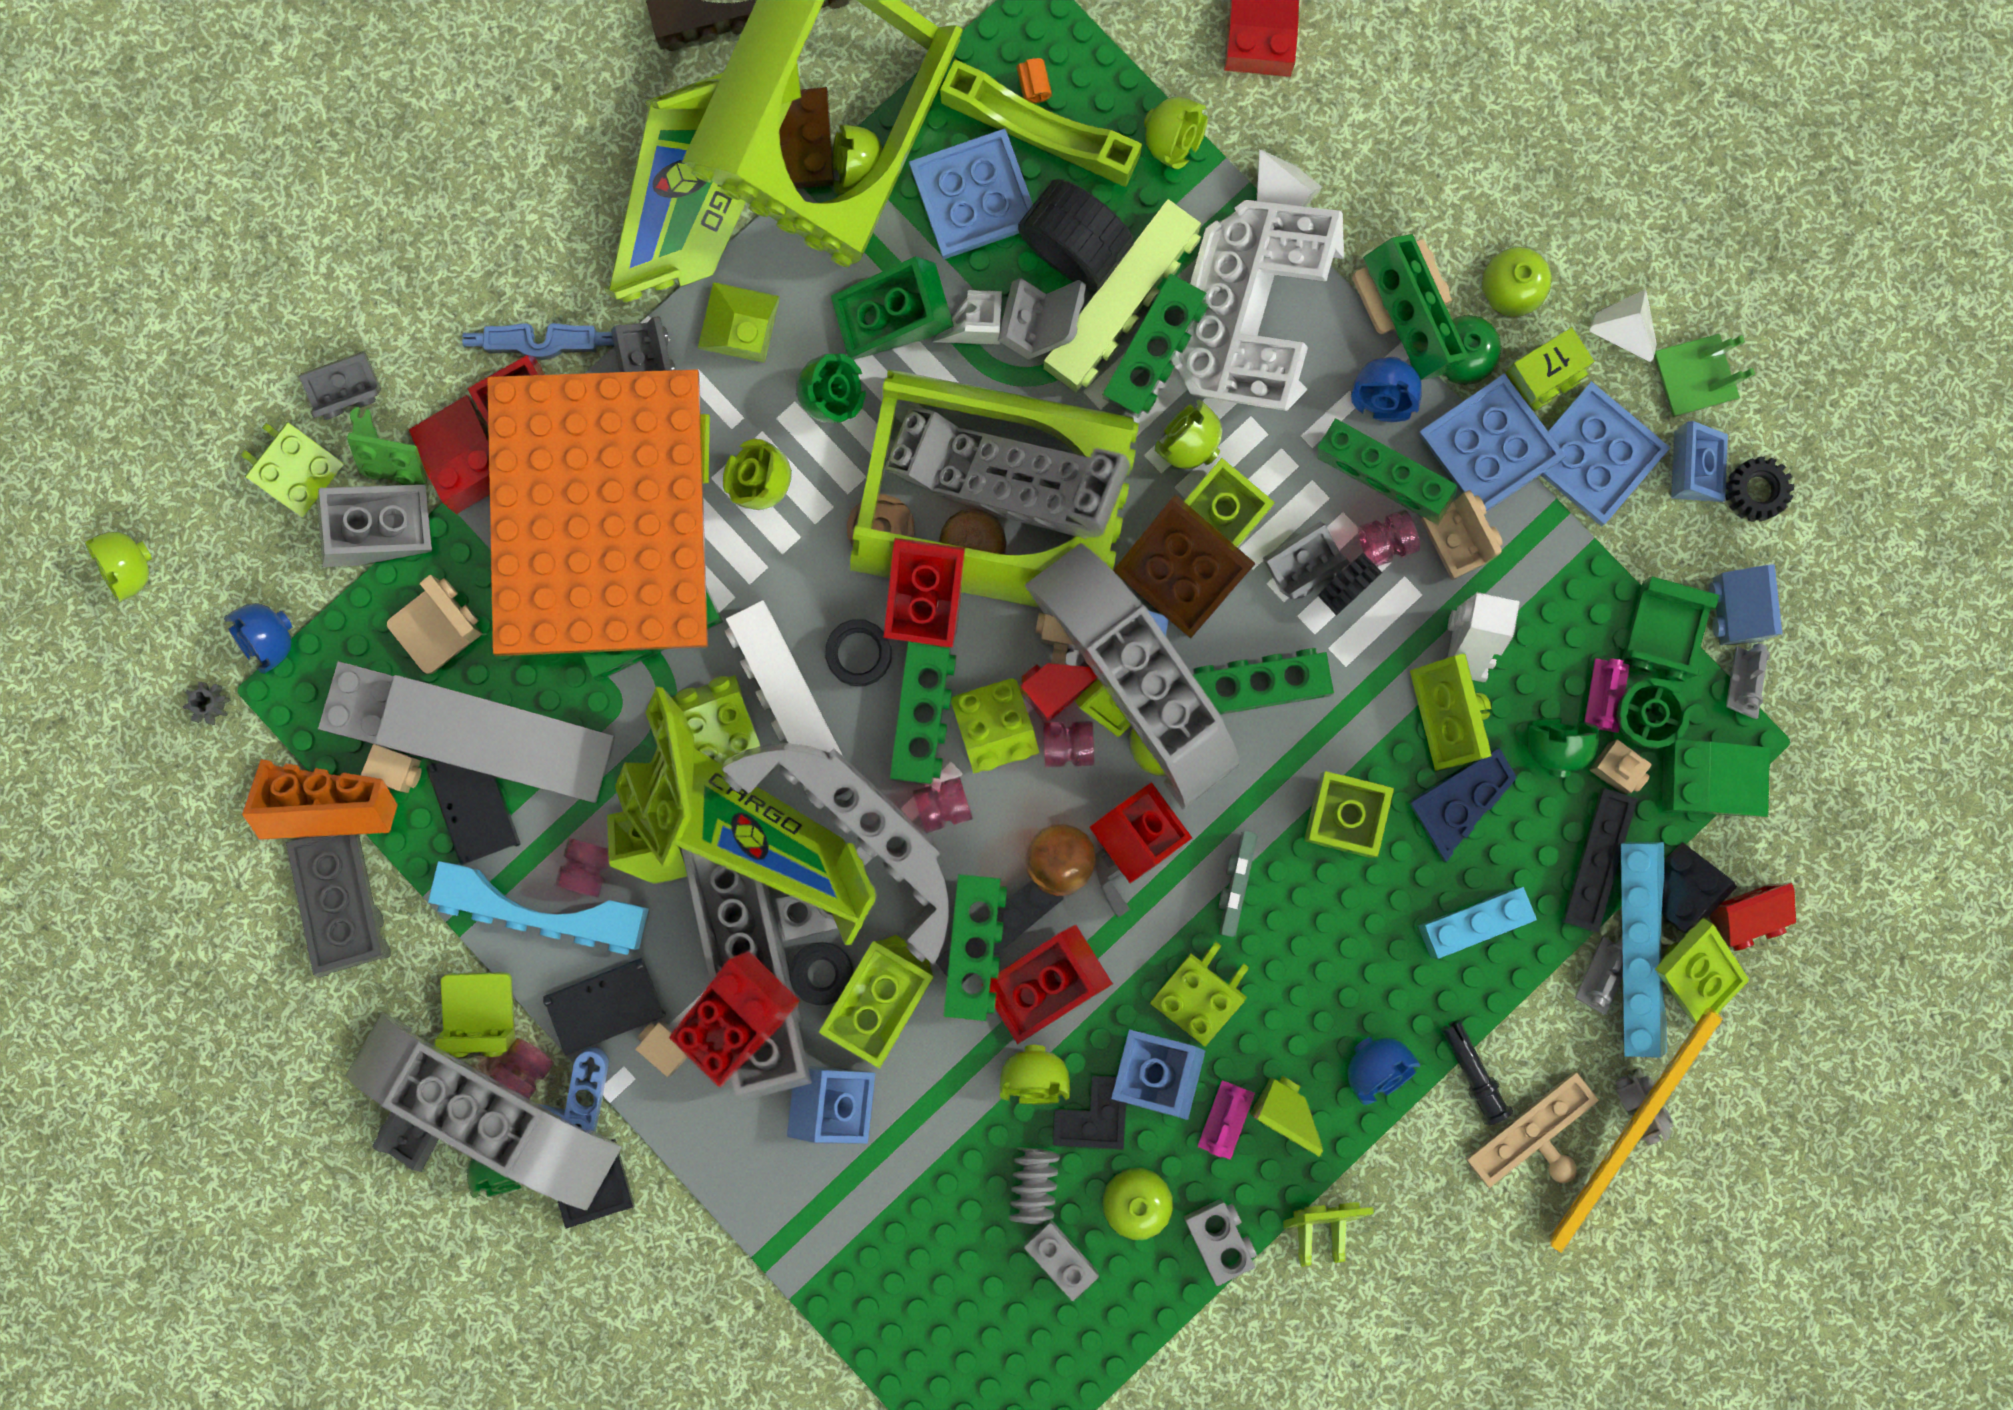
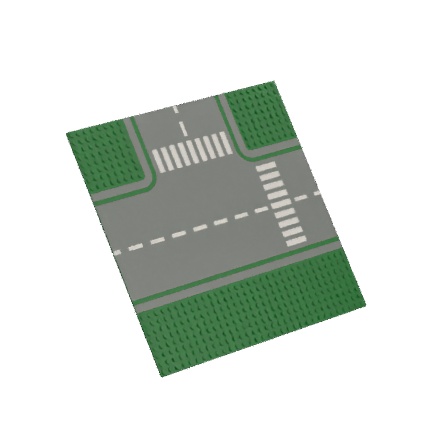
M996 0L963 30L956 52L866 250L858 263L851 264L849 268L842 267L831 260L832 255L825 250L817 251L804 244V237L797 233L789 234L776 226L778 221L770 216H758L726 245L713 275L680 286L640 322L647 323L652 317L660 316L662 327L664 326L668 332L667 351L669 359L673 360L675 370L698 369L701 414L710 415L709 484H703L706 586L723 623L707 630L708 647L666 649L600 681L592 678L581 653L495 656L493 654L490 495L458 514H455L443 503L438 505L428 514L431 552L375 562L291 639V650L278 666L266 674L256 670L237 690L239 696L307 771L314 772L315 768L327 770L329 774L340 776L342 773L361 775L373 746L372 743L318 729L338 661L391 676L397 675L615 736L596 803L497 777L521 844L461 866L481 870L488 881L504 896L523 907L541 913H577L599 906L609 900L649 908L640 949H630L628 955L608 951L609 944L595 941L594 947L574 943L575 936L561 933L560 939L539 935L541 928L527 925L526 931L505 927L507 920L493 918L492 924L472 920V912L459 910L458 916L437 911V904L428 903L438 861L460 865L426 769L427 766L437 764L439 761L394 750L421 760L418 767L421 768V776L417 785L414 788L410 787L408 793L387 787L398 804L390 833L366 834L491 973L506 972L511 975L513 997L561 1050L562 1047L548 1009L544 1005L543 996L643 958L660 1006L666 1012L665 1017L652 1021V1023L656 1026L658 1022L665 1021L675 1030L710 984L688 877L653 884L611 867L608 853L607 815L623 811L615 785L624 763H651L658 747L645 713L656 687H663L668 695L673 697L683 689H696L707 685L714 678L736 675L741 686L744 704L760 741V746L788 743L786 739L780 741L771 724L776 718L771 708L764 710L756 695V691L761 688L755 677L750 680L747 677L740 663L741 660L745 659V656L740 646L735 649L732 647L724 631L730 628L726 618L764 600L843 757L937 844L940 854L936 859L944 876L948 895V924L944 943L937 958L951 948L958 874L1001 878L1000 886H1007L1006 901L1039 873L1043 872L1064 899L995 956L1000 957L999 972L1058 933L1076 924L1113 985L1018 1045L996 1009L994 1014L987 1013L986 1021L943 1017L947 976L936 963L932 964L930 962L934 977L880 1069L819 1033L836 1002L824 1006L813 1005L802 1000L795 992L796 997L800 1000L798 1008L802 1021H798L807 1065L875 1073L868 1143H814L787 1137L792 1089L741 1101L734 1094L731 1077L721 1087H718L689 1057L672 1076L666 1077L635 1050L641 1043L637 1039L638 1036L650 1023L589 1046L602 1049L609 1059L603 1093L607 1101L888 1410L1099 1409L1232 1281L1230 1280L1216 1286L1183 1216L1220 1198L1226 1206L1233 1204L1241 1220V1224L1237 1225L1236 1228L1241 1238L1249 1237L1258 1256L1286 1229L1284 1228L1283 1221L1294 1218V1211L1304 1210V1208L1309 1207L1458 1064L1444 1034L1440 1031L1443 1026H1448L1449 1028L1448 1023L1454 1020H1461L1475 1048L1595 933L1563 923L1562 918L1600 790L1606 788L1618 792L1589 770L1609 742L1618 739L1652 764L1646 772L1650 777L1641 790L1638 792L1633 790L1632 793L1625 794L1637 798L1625 843L1664 842L1665 860L1682 842L1687 844L1717 816L1662 812L1664 747L1657 749L1639 747L1627 740L1620 730L1619 733L1599 730L1596 756L1583 769L1571 771L1569 777L1552 776L1549 774V769L1541 767L1532 759L1528 750L1529 725H1532L1533 720L1562 718L1561 723L1577 727L1578 721L1585 720L1595 658L1607 661L1609 659L1622 660L1641 589V584L1538 478H1535L1484 515L1489 526H1494L1502 538L1503 545L1500 546L1502 553L1489 563L1451 580L1421 521L1422 516L1318 459L1317 447L1336 418L1453 482L1418 434L1422 429L1463 402L1437 376L1421 380L1422 398L1419 411L1417 413L1415 411L1412 412L1411 418L1406 421H1379L1373 419V412L1364 408V412L1361 413L1356 409L1351 401V392L1358 373L1367 363L1374 359L1397 357L1410 366L1411 364L1397 333L1393 330L1380 334L1375 330L1360 295L1332 266L1330 267L1327 281L1274 275L1257 336L1304 342L1308 347L1299 381L1307 390L1288 411L1192 396L1176 367H1174L1165 384L1161 381L1158 383L1153 392L1158 395V398L1149 414L1143 411L1140 417L1137 418L1104 400L1102 396L1104 390L1153 303L1150 307L1142 306L1136 314L1140 319L1129 334H1126L1124 331L1116 340L1119 347L1108 361L1105 359L1100 361L1095 368L1099 372L1088 388L1082 385L1077 393L1044 369V360L1051 351L1028 360L1001 342L1000 344L932 342L938 335L936 334L925 340L854 360L862 371V374H859L861 391L866 390L863 407L856 417L841 423H825L810 417L803 410L796 395V383L799 373L808 361L824 354L842 353L848 356L831 300V295L917 256L936 263L951 317L967 298L968 290L1002 291V324L1013 281L1022 278L1045 294L1073 283L1041 259L1027 245L1020 233L943 260L909 167V161L999 131V129L941 104L940 89L955 59L988 74L998 83L1022 98L1023 95L1016 66L1029 59H1043L1052 96L1046 101L1035 103V105L1066 119L1097 128L1109 129L1141 143L1142 148L1139 161L1127 186L1124 187L1007 134L1033 204L1051 180L1063 179L1083 188L1109 207L1127 226L1133 236L1134 243L1168 199L1199 221L1201 225L1198 235L1201 239L1190 254L1184 251L1178 259L1181 265L1174 274L1188 283L1191 282L1205 229L1218 220L1220 223L1236 211L1234 208L1243 201H1257V188L1205 135L1196 153L1192 148L1189 149L1188 154L1184 157L1189 162L1180 169L1172 168L1160 162L1151 154L1146 145L1144 120L1151 109H1155L1168 97L1074 0ZM917 73L858 125L868 129L878 137L882 150ZM833 170L834 180H839L838 171ZM834 186L796 189L805 202L822 203L841 196L836 193ZM1164 278L1157 289L1161 290L1167 279ZM713 282L780 296L765 363L698 349ZM1085 288L1084 304L1080 309V313L1099 289L1091 290ZM1170 310L1166 313L1164 319L1169 325L1177 326L1181 312ZM1153 340L1149 343L1147 349L1151 355L1161 356L1167 351V345L1162 340ZM615 347L608 351L585 373L620 372ZM892 369L1133 417L1134 422L1139 423L1136 441L1130 444V449H1135L1136 453L1133 468L1130 470L1129 477L1126 476L1124 483H1129L1127 500L1123 505V509H1118L1117 517H1122L1123 521L1120 536L1117 538L1116 544H1111L1110 551H1116L1114 568L1171 498L1177 495L1185 501L1217 462L1223 458L1271 498L1275 504L1238 547L1256 563L1191 639L1170 620H1168L1166 638L1191 674H1194V668L1214 665V670L1227 669V663L1248 659V663L1251 665L1262 663V657L1282 654L1283 659L1297 657L1296 651L1316 648L1317 653L1327 652L1334 694L1330 697L1220 715L1237 749L1239 766L1185 809L1180 807L1163 783L1168 778L1167 776L1152 775L1144 771L1134 760L1129 749L1132 725L1120 737H1117L1080 709L1075 701L1046 724L1023 697L1040 753L1030 756L1025 760L1013 761L997 766L993 770L973 774L952 703H950L949 710L943 709L941 723L947 724L945 744H938L937 758H943L940 779L934 778L933 786L891 781L890 773L908 641L888 638L892 648L890 666L883 677L865 687L850 686L841 682L831 672L825 658V645L830 633L841 623L852 619H862L878 625L883 632L885 628L890 578L850 571V558L853 547L847 536V521L851 510L863 499L883 399V384L885 378H887L888 370ZM1137 370L1131 375L1130 380L1135 386L1142 387L1149 383L1151 377L1145 370ZM898 399L886 462L909 406L935 411L959 428L1071 454L1075 453L1057 438L1031 426ZM1200 399L1220 419L1222 425V440L1218 446L1220 453L1209 465L1203 463L1196 468L1186 470L1176 468L1155 452V444L1157 440L1163 444L1167 438V435L1163 432L1166 426L1189 404L1194 408L1198 407L1196 400ZM753 438L763 439L778 448L786 455L792 470L791 483L783 499L775 506L764 510L748 509L733 503L730 500V495L724 492L723 472L727 460L731 455L736 457L743 449L739 445ZM884 469L879 494L896 497L909 508L915 522L914 538L996 554L1028 555L1051 550L1076 537L981 512L978 509L919 487ZM1458 488L1453 502L1462 494ZM1320 521L1326 525L1340 553L1348 558L1350 564L1359 555L1364 553L1382 571L1337 616L1317 596L1335 578L1323 580L1314 586L1313 591L1305 597L1290 599L1279 590L1263 560V557ZM429 575L434 576L440 581L445 578L457 592V595L454 597L461 607L467 605L479 620L475 625L483 633L433 674H426L419 668L387 627V621L425 591L420 582ZM1121 579L1148 611L1163 615ZM961 593L957 633L950 653L956 655L954 676L947 675L946 689H952L951 699L955 695L1009 678L1016 679L1020 688L1022 684L1021 677L1036 664L1042 668L1047 663H1051L1054 646L1041 643L1042 634L1035 633L1039 613H1044L1041 608ZM1476 593L1520 601L1513 637L1502 655L1494 654L1492 659H1496L1494 669H1488V678L1485 683L1472 680L1475 693L1485 694L1491 704V709L1485 710L1490 712V715L1486 720H1483L1490 750L1495 747L1501 749L1517 778L1490 810H1487L1474 825V830L1467 838L1464 837L1453 850L1454 853L1448 861L1444 862L1408 801L1469 763L1435 771L1410 670L1448 657L1453 632L1448 631L1451 611H1456L1459 605ZM854 633L848 635L841 642L838 649V658L846 670L852 673H864L876 665L879 658V648L871 636L864 633ZM1700 647L1696 667L1699 668L1698 676L1690 679L1686 678V682L1670 680L1665 677L1666 672L1652 669V672L1635 670L1631 668V662L1623 660V664L1630 665L1626 690L1637 682L1651 678L1668 680L1682 690L1681 694L1686 699L1687 707H1690L1691 715L1689 726L1683 737L1679 740L1712 741L1770 748V764L1790 745L1789 737L1761 708L1759 709L1758 719H1754L1726 707L1731 677L1702 647ZM1068 648L1065 665L1090 667L1079 650ZM1295 668L1285 670L1284 677L1287 683L1293 686L1300 685L1302 681L1301 673ZM925 671L919 677V684L924 688H932L938 683L939 676L933 671ZM1262 674L1251 675L1250 684L1252 688L1256 691H1265L1268 687L1266 677ZM1221 679L1216 682V691L1220 696L1230 697L1233 695L1234 687L1230 681ZM929 705L919 706L914 713L915 719L920 723H927L934 716V710ZM917 739L910 745L911 755L917 758L924 757L929 751V743L924 739ZM778 762L757 786L844 839L846 844L853 843L859 858L864 863V869L869 881L874 886L876 892L875 902L865 917L861 929L858 931L852 944L845 945L838 929L785 940L776 899L784 897V893L768 886L789 970L794 957L802 948L812 943L827 942L840 947L848 955L854 974L873 941L884 940L894 934L906 940L904 927L924 905L910 893L909 882L904 878L901 882H898L885 870V865L883 864L885 860L877 854L872 858L859 846V841L857 840L859 836L851 830L847 834L833 822L831 815L833 812L827 806L819 809L814 803H811L806 796L802 783L798 781L796 785L792 784L779 771L781 764ZM1328 771L1394 788L1378 857L1369 858L1304 841L1320 773ZM1152 782L1192 836V839L1131 884L1122 872L1110 880L1130 908L1129 911L1117 918L1103 893L1096 871L1094 855L1104 849V847L1097 840L1089 826ZM853 792L839 798L838 800H848L852 796ZM866 812L862 815L860 821L870 825L877 821L879 815L875 812ZM1248 831L1256 833L1258 838L1236 936L1228 937L1219 934L1224 910L1218 909L1222 889H1229L1231 875L1226 874L1230 854H1237L1241 832ZM894 836L888 840L886 845L890 848H898L903 844L904 838ZM1621 857L1600 927L1622 907ZM1524 887L1536 916V921L1439 959L1430 957L1418 925L1448 913L1466 909L1483 902L1482 900L1512 888ZM797 902L791 906L789 911L791 919L796 923H800L807 918L808 909L805 904ZM976 902L971 906L969 914L973 921L981 923L990 915V909L986 903ZM1216 941L1221 947L1207 968L1228 984L1243 963L1246 964L1249 969L1242 977L1236 989L1247 998L1205 1047L1152 1006L1150 1002L1190 954L1201 961L1205 953ZM817 960L809 967L808 978L814 986L825 988L834 981L835 969L830 962ZM974 973L962 983V986L968 993H977L981 990L982 986L980 984L983 981L978 974ZM1129 1030L1196 1046L1205 1051L1188 1120L1126 1103L1124 1150L1053 1145L1055 1108L1090 1111L1092 1075L1117 1077ZM1369 1037L1374 1041L1381 1038H1393L1403 1043L1414 1054L1421 1066L1413 1067L1416 1071L1415 1075L1397 1090L1387 1096L1384 1092H1379L1373 1095L1377 1100L1376 1102L1363 1105L1353 1092L1348 1080L1347 1071L1350 1060L1357 1054L1354 1048ZM1027 1045L1045 1046L1046 1052L1058 1056L1068 1069L1070 1080L1069 1099L1065 1100L1063 1095H1059V1102L1053 1104L1019 1103V1096L1010 1095V1101L999 1097L1000 1076L1006 1060L1015 1053L1025 1051V1046ZM584 1049L571 1053L567 1057L574 1063ZM589 1057L586 1062H583L589 1067L588 1080H591L593 1071L600 1067L594 1064L595 1058ZM1284 1076L1300 1086L1297 1093L1306 1098L1323 1148L1320 1157L1250 1114L1270 1078L1279 1082L1281 1077ZM1222 1080L1255 1093L1231 1160L1216 1156L1207 1150L1197 1147ZM1017 1148H1038L1059 1154L1058 1161L1049 1163V1165L1058 1169V1175L1047 1178L1057 1183L1055 1190L1046 1192L1055 1197V1204L1045 1206V1208L1054 1212V1218L1051 1220L1098 1270L1099 1277L1074 1301L1066 1295L1024 1248V1241L1043 1224L1020 1223L1009 1220V1216L1020 1212L1019 1209L1010 1205L1011 1201L1021 1199V1195L1012 1191V1187L1022 1185V1181L1013 1177V1173L1024 1170L1023 1166L1014 1162L1015 1158L1025 1156V1152ZM1128 1168H1145L1157 1173L1167 1183L1172 1194L1173 1212L1168 1224L1159 1234L1146 1240H1131L1120 1236L1109 1226L1103 1213L1102 1197L1107 1184L1117 1174ZM1219 1215L1210 1216L1205 1223L1206 1231L1210 1233L1219 1232L1224 1225L1223 1218ZM1227 1248L1221 1254V1263L1224 1265H1234L1239 1259V1251L1235 1248Z

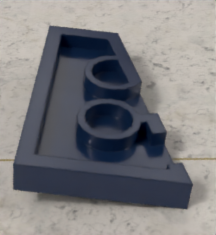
M1498 747L1490 750L1491 757L1467 764L1408 801L1444 862L1448 861L1454 853L1453 850L1464 837L1467 838L1474 830V825L1487 810H1490L1517 778L1501 749Z

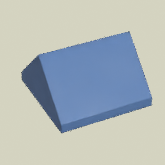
M1695 421L1686 422L1674 431L1671 499L1725 502L1728 434Z

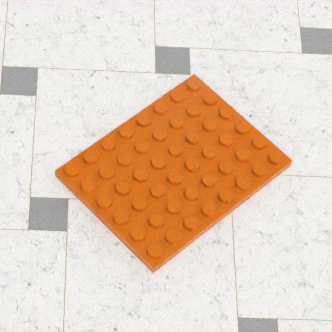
M698 369L487 377L493 654L495 656L708 647L700 377Z

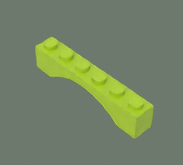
M956 59L940 89L941 104L996 129H1006L1007 134L1124 187L1127 186L1139 161L1142 148L1141 143L1115 131L1081 124L1049 112L1013 93L988 74Z

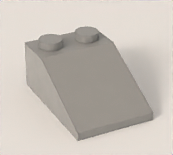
M425 485L319 488L317 512L322 567L358 566L432 551Z

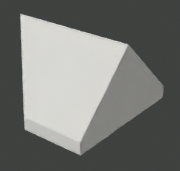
M1259 149L1257 201L1306 207L1322 187L1297 166Z
M1646 289L1594 315L1589 329L1590 332L1651 362L1654 358L1657 343Z
M968 290L967 298L952 316L954 327L939 333L932 342L1000 344L997 340L1001 328L1002 291Z

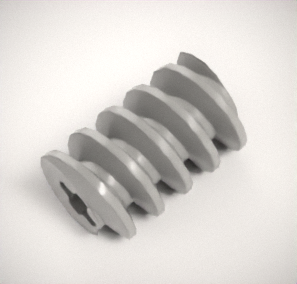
M1017 1148L1025 1152V1156L1015 1158L1014 1162L1023 1166L1024 1170L1013 1173V1177L1021 1180L1022 1185L1012 1187V1191L1021 1195V1199L1011 1201L1010 1205L1019 1209L1020 1212L1009 1216V1220L1020 1223L1044 1224L1045 1222L1043 1221L1054 1218V1212L1045 1208V1206L1055 1204V1197L1046 1192L1055 1190L1057 1183L1047 1178L1058 1175V1169L1049 1165V1163L1058 1161L1059 1154L1045 1149Z

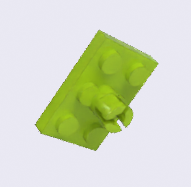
M1466 654L1454 655L1410 670L1435 771L1491 757L1488 738L1483 724V720H1486L1490 715V712L1485 710L1491 709V704L1485 694L1475 693Z
M1704 918L1687 932L1680 943H1673L1666 949L1661 963L1655 968L1694 1025H1696L1707 1008L1709 1009V1007L1719 1013L1749 981V978L1715 926Z

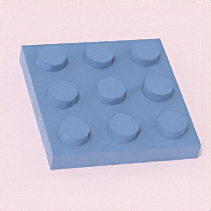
M1006 129L909 161V167L943 260L1019 234L1018 224L1032 207L1033 203Z
M1505 373L1422 429L1418 434L1451 480L1457 484L1459 491L1464 493L1470 490L1474 496L1478 495L1482 499L1486 511L1501 503L1566 457L1565 453Z
M1591 381L1548 430L1566 457L1541 474V476L1602 527L1671 447Z

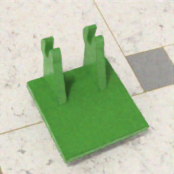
M1719 333L1655 351L1654 358L1673 417L1740 398L1736 385L1755 376L1753 368H1750L1745 372L1739 371L1731 375L1725 353L1736 346L1744 344L1743 335L1733 340L1730 338L1722 342Z
M359 407L354 408L350 412L353 431L348 433L347 441L359 474L373 480L383 478L396 481L401 485H425L426 487L427 478L417 446L379 439L377 430L372 424L370 410L366 409L364 416L358 418L360 409Z

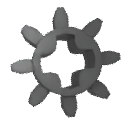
M199 682V689L186 691L189 698L188 704H185L183 709L191 710L194 713L191 718L193 722L199 723L205 718L207 724L215 725V717L228 715L224 711L225 703H228L231 699L219 694L222 691L221 685L214 684L209 690L207 683ZM207 697L211 698V703L206 705V709H203L202 703L207 702Z

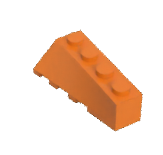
M261 759L242 815L259 840L390 833L398 804L383 779L342 773L340 776L331 775L327 770L315 768L314 772L300 770L298 765L285 763L284 767L274 765L272 761Z

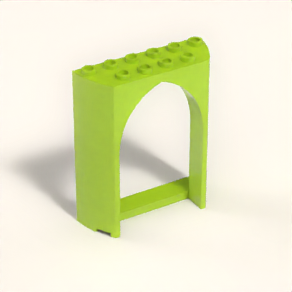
M757 0L682 163L692 168L691 173L695 177L705 182H711L712 180L721 186L720 191L724 195L735 200L741 198L750 204L748 208L753 213L762 217L770 216L778 221L776 226L789 234H799L805 238L804 244L817 251L825 250L832 255L831 260L834 263L849 268L851 264L858 263L866 250L956 52L963 29L958 25L937 27L901 0H857L928 51L886 144L870 172L845 194L826 202L811 203L804 201L786 170L779 140V114L786 84L824 0Z
M889 369L883 384V399L858 523L853 533L854 543L850 558V571L890 578L895 538L955 546L872 529L898 399L1031 426L1052 435L1067 445L1076 455L1091 458L1094 448L1124 454L1130 462V468L1127 473L1128 477L1130 470L1133 468L1136 453L1135 449H1130V444L1136 441L1139 423L1134 422L1133 417ZM1123 483L1104 533L1099 537H1087L1085 539L1076 536L1059 547L1028 555H1003L965 548L962 593L1040 608L1025 587V584L1080 543L1094 552L1113 571L1116 551H1110L1111 544H1116L1117 538L1120 536L1123 518L1117 517L1118 509L1122 510L1123 505L1126 503L1129 483Z

